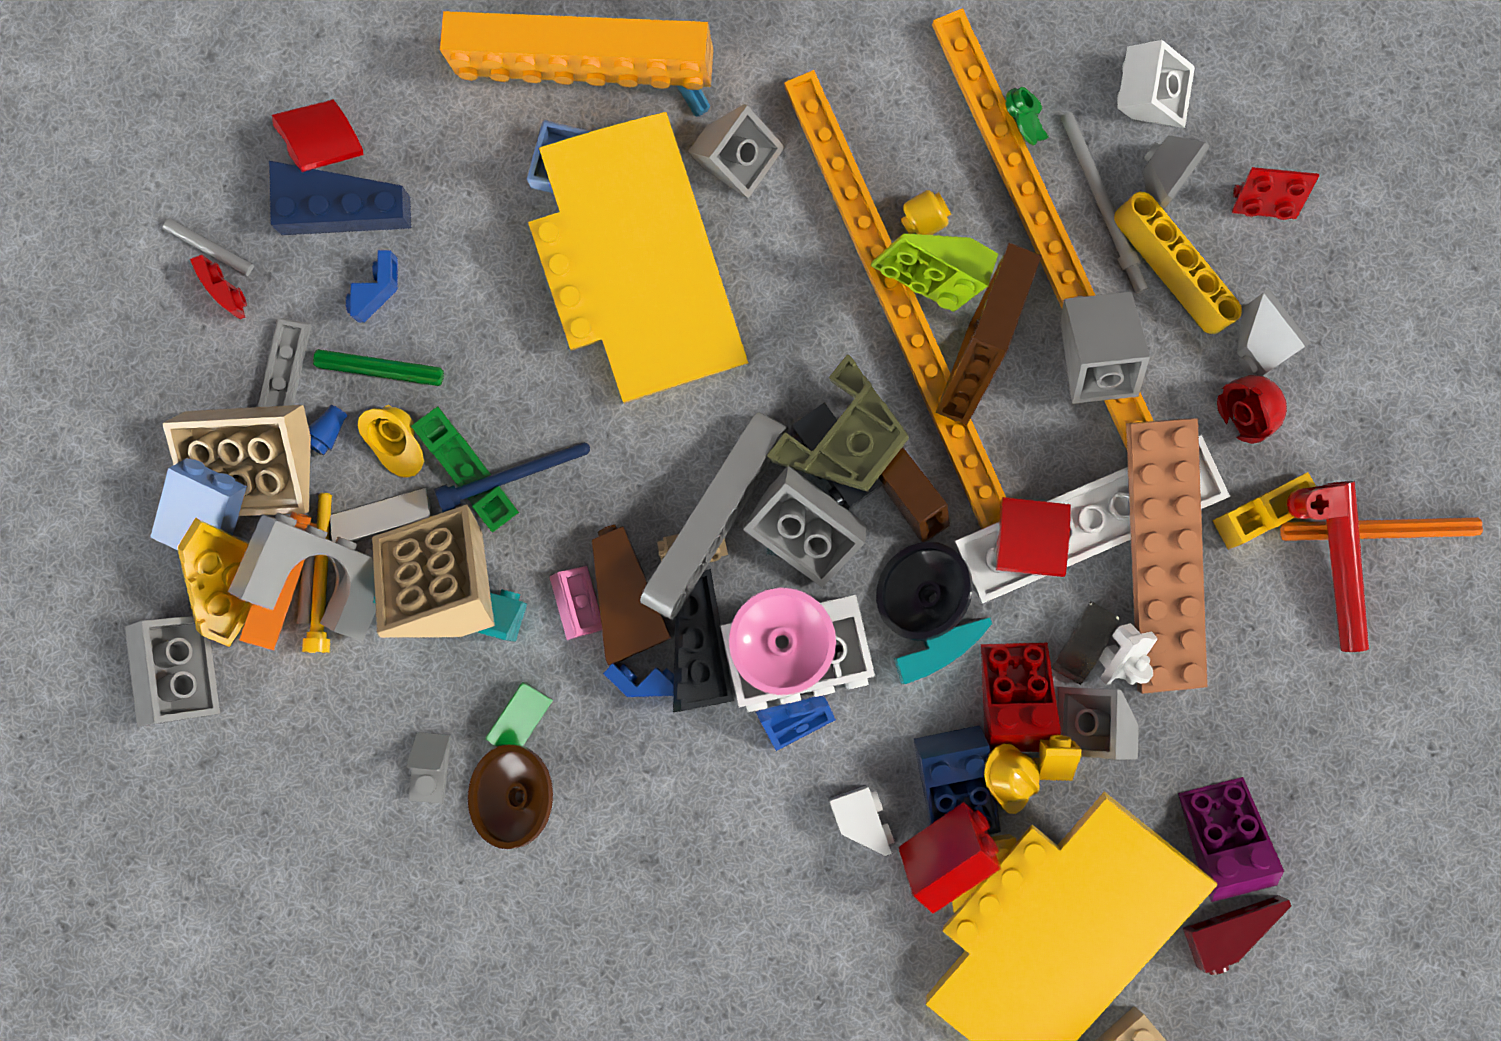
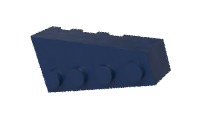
M269 161L271 226L281 235L411 229V200L402 185L317 169L301 172L298 166Z

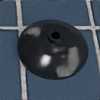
M921 542L908 546L898 552L887 563L880 575L876 590V603L879 614L888 628L903 638L914 641L938 638L952 630L966 614L973 594L972 575L961 555L947 545L937 542ZM936 593L937 596L933 602H929L930 596Z

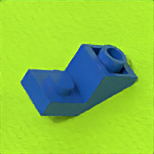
M378 250L377 261L373 262L372 267L373 278L377 283H351V292L346 295V310L358 323L366 322L397 291L398 258L391 250Z
M624 663L620 668L616 664H611L603 673L627 697L673 696L674 674L667 667L663 671L656 667L639 685L634 682L638 678L636 674Z

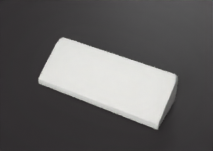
M420 489L331 515L332 541L336 542L339 536L356 543L434 516L427 489Z

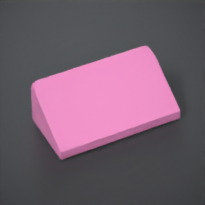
M583 566L551 575L550 581L566 639L571 640L602 631L600 610L588 567Z

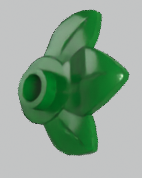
M1025 87L1009 90L1006 94L1005 106L1012 117H1016L1018 128L1024 139L1034 146L1037 144V141L1049 138L1038 118V114L1042 110L1041 102Z

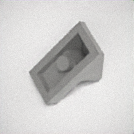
M417 732L406 767L412 769L408 801L444 803L451 735Z

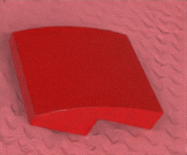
M334 99L272 115L274 128L287 143L288 155L301 172L364 155L363 148L351 124Z
M1002 497L996 550V570L1065 577L1069 551L1071 504Z

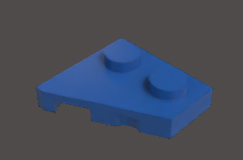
M824 695L756 712L776 751L836 720Z

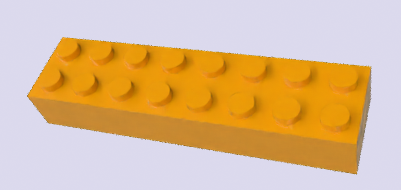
M443 11L440 51L454 73L464 80H476L480 76L490 77L492 80L506 82L511 78L522 79L529 83H539L541 80H554L564 85L572 84L573 81H581L594 86H602L605 83H618L624 87L650 84L659 89L669 88L670 85L683 86L689 90L711 87L713 45L708 22Z

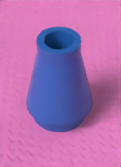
M330 405L309 426L311 436L310 449L323 456L327 450L332 451L343 422L347 418V414L336 406Z

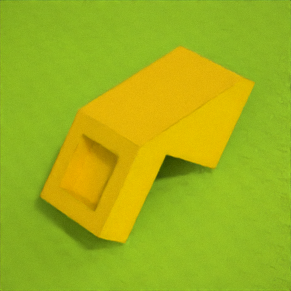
M1063 735L1050 736V740H1040L1039 758H1033L1039 767L1040 780L1072 781L1081 758V748L1075 741H1071V737Z

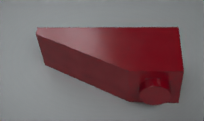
M1277 895L1183 927L1196 967L1204 973H1209V975L1227 972L1229 965L1238 963L1292 907L1290 900Z

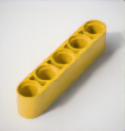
M1139 191L1116 210L1114 219L1118 228L1202 330L1209 334H1217L1239 320L1242 308L1237 298L1154 197L1149 193Z

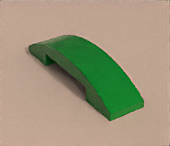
M439 406L411 425L458 487L492 475ZM501 486L467 498L492 533L519 514V511Z

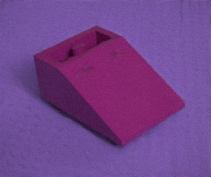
M1244 777L1178 793L1198 868L1217 883V886L1209 894L1211 902L1278 885L1284 869Z

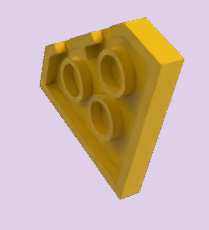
M195 517L177 549L196 630L202 636L230 647L244 625L252 604L228 592L249 543Z

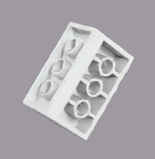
M856 595L820 603L831 618L835 630L836 646H839L840 652L836 654V659L832 660L827 672L817 683L795 694H770L748 683L738 672L731 658L729 635L732 623L721 625L739 707L746 706L747 712L768 708L766 701L778 698L781 705L800 701V693L812 691L813 696L818 697L835 693L834 686L845 683L846 689L869 685L867 678L874 677L875 674ZM779 635L775 639V644L778 648L784 649L788 646L789 640L786 636Z

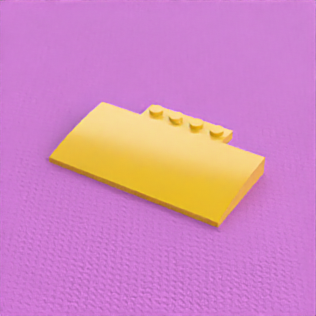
M667 112L602 128L540 147L539 150L560 212L530 221L528 224L570 350L603 341L624 404L748 364L749 362Z
M1104 791L1058 845L1034 825H1031L1000 860L1001 869L982 881L943 926V932L965 951L927 994L926 1005L970 1041H1077L1212 892L1217 883Z

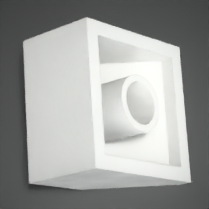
M1163 40L1128 46L1122 66L1123 76L1121 88L1117 96V109L1134 120L1185 128L1195 66Z

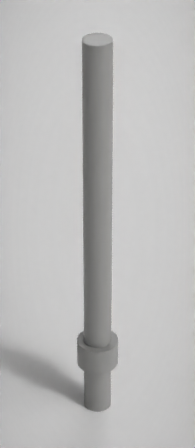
M1066 113L1060 119L1120 257L1117 260L1122 271L1127 272L1135 293H1141L1148 289L1139 268L1141 261L1137 252L1132 251L1126 236L1115 223V210L1073 113Z

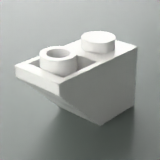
M866 785L829 798L834 817L842 835L884 856L892 854L889 845L894 843V839L888 823L882 825L877 812L882 811L883 808L877 791L870 792L869 787Z

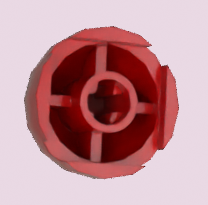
M1247 375L1231 381L1222 388L1224 389L1223 393L1217 398L1218 412L1226 425L1229 417L1241 434L1236 437L1239 440L1250 444L1262 442L1283 425L1287 413L1286 399L1282 390L1269 378L1259 375Z

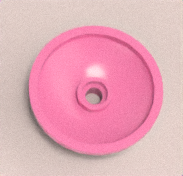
M790 588L766 590L749 599L737 612L729 635L731 658L741 676L755 688L776 695L799 693L817 683L830 667L836 647L834 626L824 607L810 595ZM779 635H784L789 640L788 646L784 649L778 648L775 644V639Z

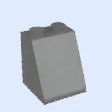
M1111 292L1105 295L1077 296L1064 299L1060 322L1072 404L1139 396L1150 360V353L1132 292Z

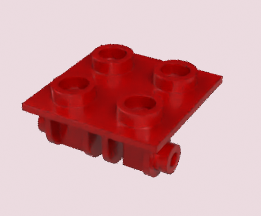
M1252 167L1246 181L1242 182L1241 185L1236 184L1234 186L1233 197L1237 198L1232 208V213L1244 214L1249 217H1277L1280 220L1297 219L1319 178V174Z

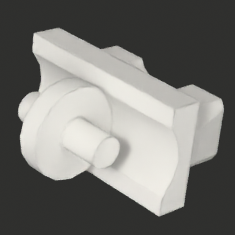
M1131 623L1117 627L1112 636L1121 648L1119 649L1115 644L1107 646L1101 651L1097 658L1106 670L1100 678L1106 685L1111 684L1116 678L1124 679L1131 685H1134L1136 682H1149L1153 676V669L1149 664L1151 660L1147 654L1158 638L1152 631L1141 634Z

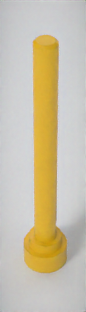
M330 493L318 494L316 528L328 532L326 539L329 540L332 495ZM315 555L310 632L306 633V638H303L302 652L330 653V639H327V632H324V626L320 624L326 606L328 556Z

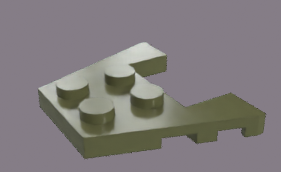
M847 354L829 376V379L833 384L855 398L814 451L809 450L785 432L768 453L767 457L773 463L786 467L790 466L795 470L868 491L909 437L885 402L882 401L874 390L872 384L858 368L856 362Z

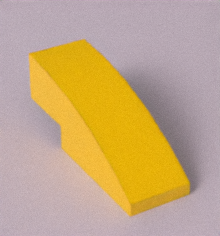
M1309 472L1304 473L1212 521L1229 550L1295 518L1289 513L1287 508L1289 495L1294 490L1315 487L1316 485Z

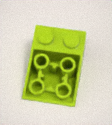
M903 233L872 261L871 266L881 271L884 276L893 278L908 286L913 292L922 294L935 301L940 307L955 312L988 287L998 253L970 237Z

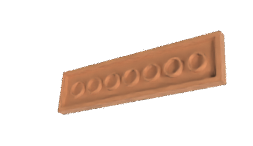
M1198 418L1126 423L1135 628L1141 634L1152 631L1158 638L1147 654L1151 660L1149 664L1153 669V676L1147 683L1137 682V691L1144 694L1206 688L1208 685Z

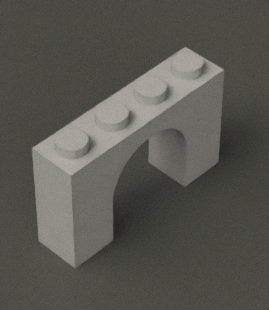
M280 513L276 514L275 519L262 514L228 592L241 600L273 610L291 570L305 558L314 555H326L335 567L336 586L320 624L334 632L363 641L376 612V603H373L375 596L373 550L366 548L365 553L356 551V543L339 536L336 542L326 539L328 532L308 525L306 530L295 527L297 520Z

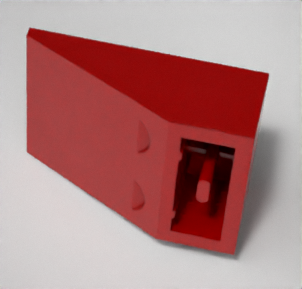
M1048 642L981 644L984 731L990 753L1001 744H1012L1020 752H1039L1040 740H1050V736L1061 735Z

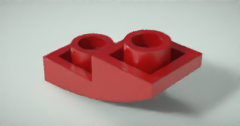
M204 255L191 258L190 261L199 280L213 299L237 318H246L243 307L247 306V301L242 290L224 280L222 270L216 262L213 263Z

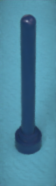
M582 442L455 488V485L448 487L445 484L434 488L442 512L455 509L456 505L461 504L460 500L585 456L590 452V446L588 443Z

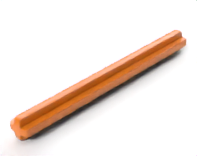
M1478 517L1358 520L1360 539L1481 535L1483 532L1482 520ZM1326 521L1286 522L1280 527L1281 539L1284 541L1328 540Z

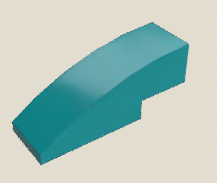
M991 617L954 627L948 633L938 638L923 641L926 650L894 658L901 684L905 685L924 678L946 667L963 655L992 625Z

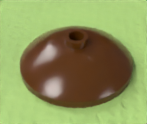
M502 745L492 749L479 761L469 783L468 808L476 831L487 843L500 849L524 847L541 834L549 820L553 804V786L545 763L534 751L521 745Z

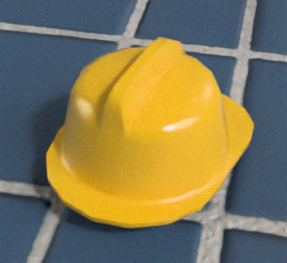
M386 405L382 409L372 408L361 414L357 424L360 435L373 450L380 462L391 473L408 478L415 476L422 469L424 462L423 452L414 438L415 431L411 427L414 421L409 414L390 405Z
M1001 744L992 750L985 763L984 777L986 786L1003 810L1008 814H1016L1026 806L1029 797L1036 795L1040 790L1039 767L1032 758L1021 753L1012 744Z

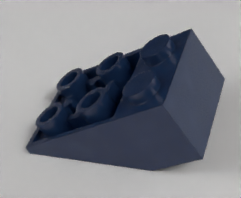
M980 725L914 738L917 764L930 825L964 802L974 812L979 810L984 815L990 826L987 829L988 835L1000 833L997 800L987 788L984 777L985 763L990 754V748Z

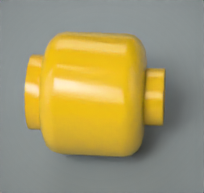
M926 190L904 204L905 216L900 219L909 234L916 232V234L934 235L948 226V216L951 215V212L939 192L934 194L932 191Z

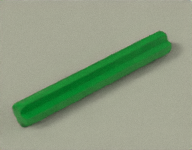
M321 349L315 351L313 358L314 366L327 370L435 386L442 385L444 370L435 366Z

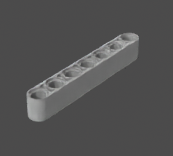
M760 412L754 415L646 585L641 596L642 604L670 619L677 615L772 463L767 455L785 432L788 433L787 426Z

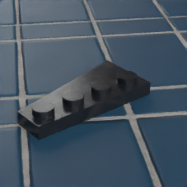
M711 569L704 570L680 611L675 616L673 713L734 701Z

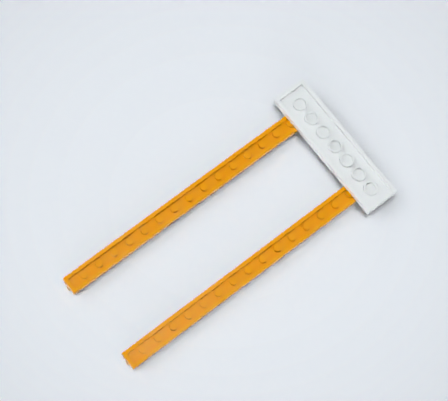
M961 8L933 20L932 27L1037 254L1042 255L1040 263L1061 308H1063L1064 299L1077 296H1096L1014 118L1006 109V100L975 37L964 9ZM812 70L784 82V88L982 529L953 542L958 554L961 555L970 569L973 588L980 603L983 604L1047 576L996 570L1000 502L1002 497H1006L972 420L970 419L968 424L964 425L935 413L950 376V371L915 293L908 286L893 278L884 276L881 271L871 266L872 261L886 250L892 242L815 71ZM1141 392L1137 397L1104 400L1127 450L1126 423L1154 420ZM1200 435L1201 509L1230 497L1206 443L1202 435ZM1128 467L1047 501L1071 504L1067 567L1131 540Z

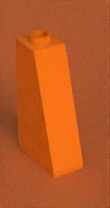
M293 511L290 516L284 514L297 520L295 525L297 528L306 530L308 525L317 526V524L311 522L312 517L308 515L296 514ZM305 559L300 561L289 573L273 610L251 604L239 641L270 650L275 649Z

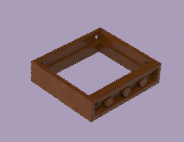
M1012 243L1008 244L969 323L935 413L964 425L968 424L1008 351L1042 255Z

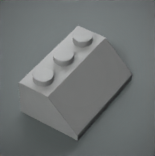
M787 466L768 487L743 528L744 531L822 588L866 541V523L790 466Z
M193 616L145 620L125 626L137 727L220 714L211 640L197 632Z

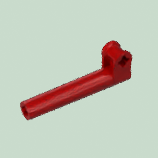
M1355 481L1325 483L1322 486L1294 490L1287 499V508L1293 517L1315 520L1326 519L1340 649L1342 652L1369 650Z

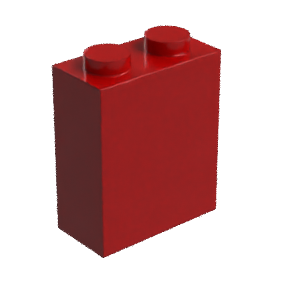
M964 802L898 847L913 897L933 914L1001 869L996 856L999 853V849L987 832V829L990 828L988 821L979 810L974 812Z

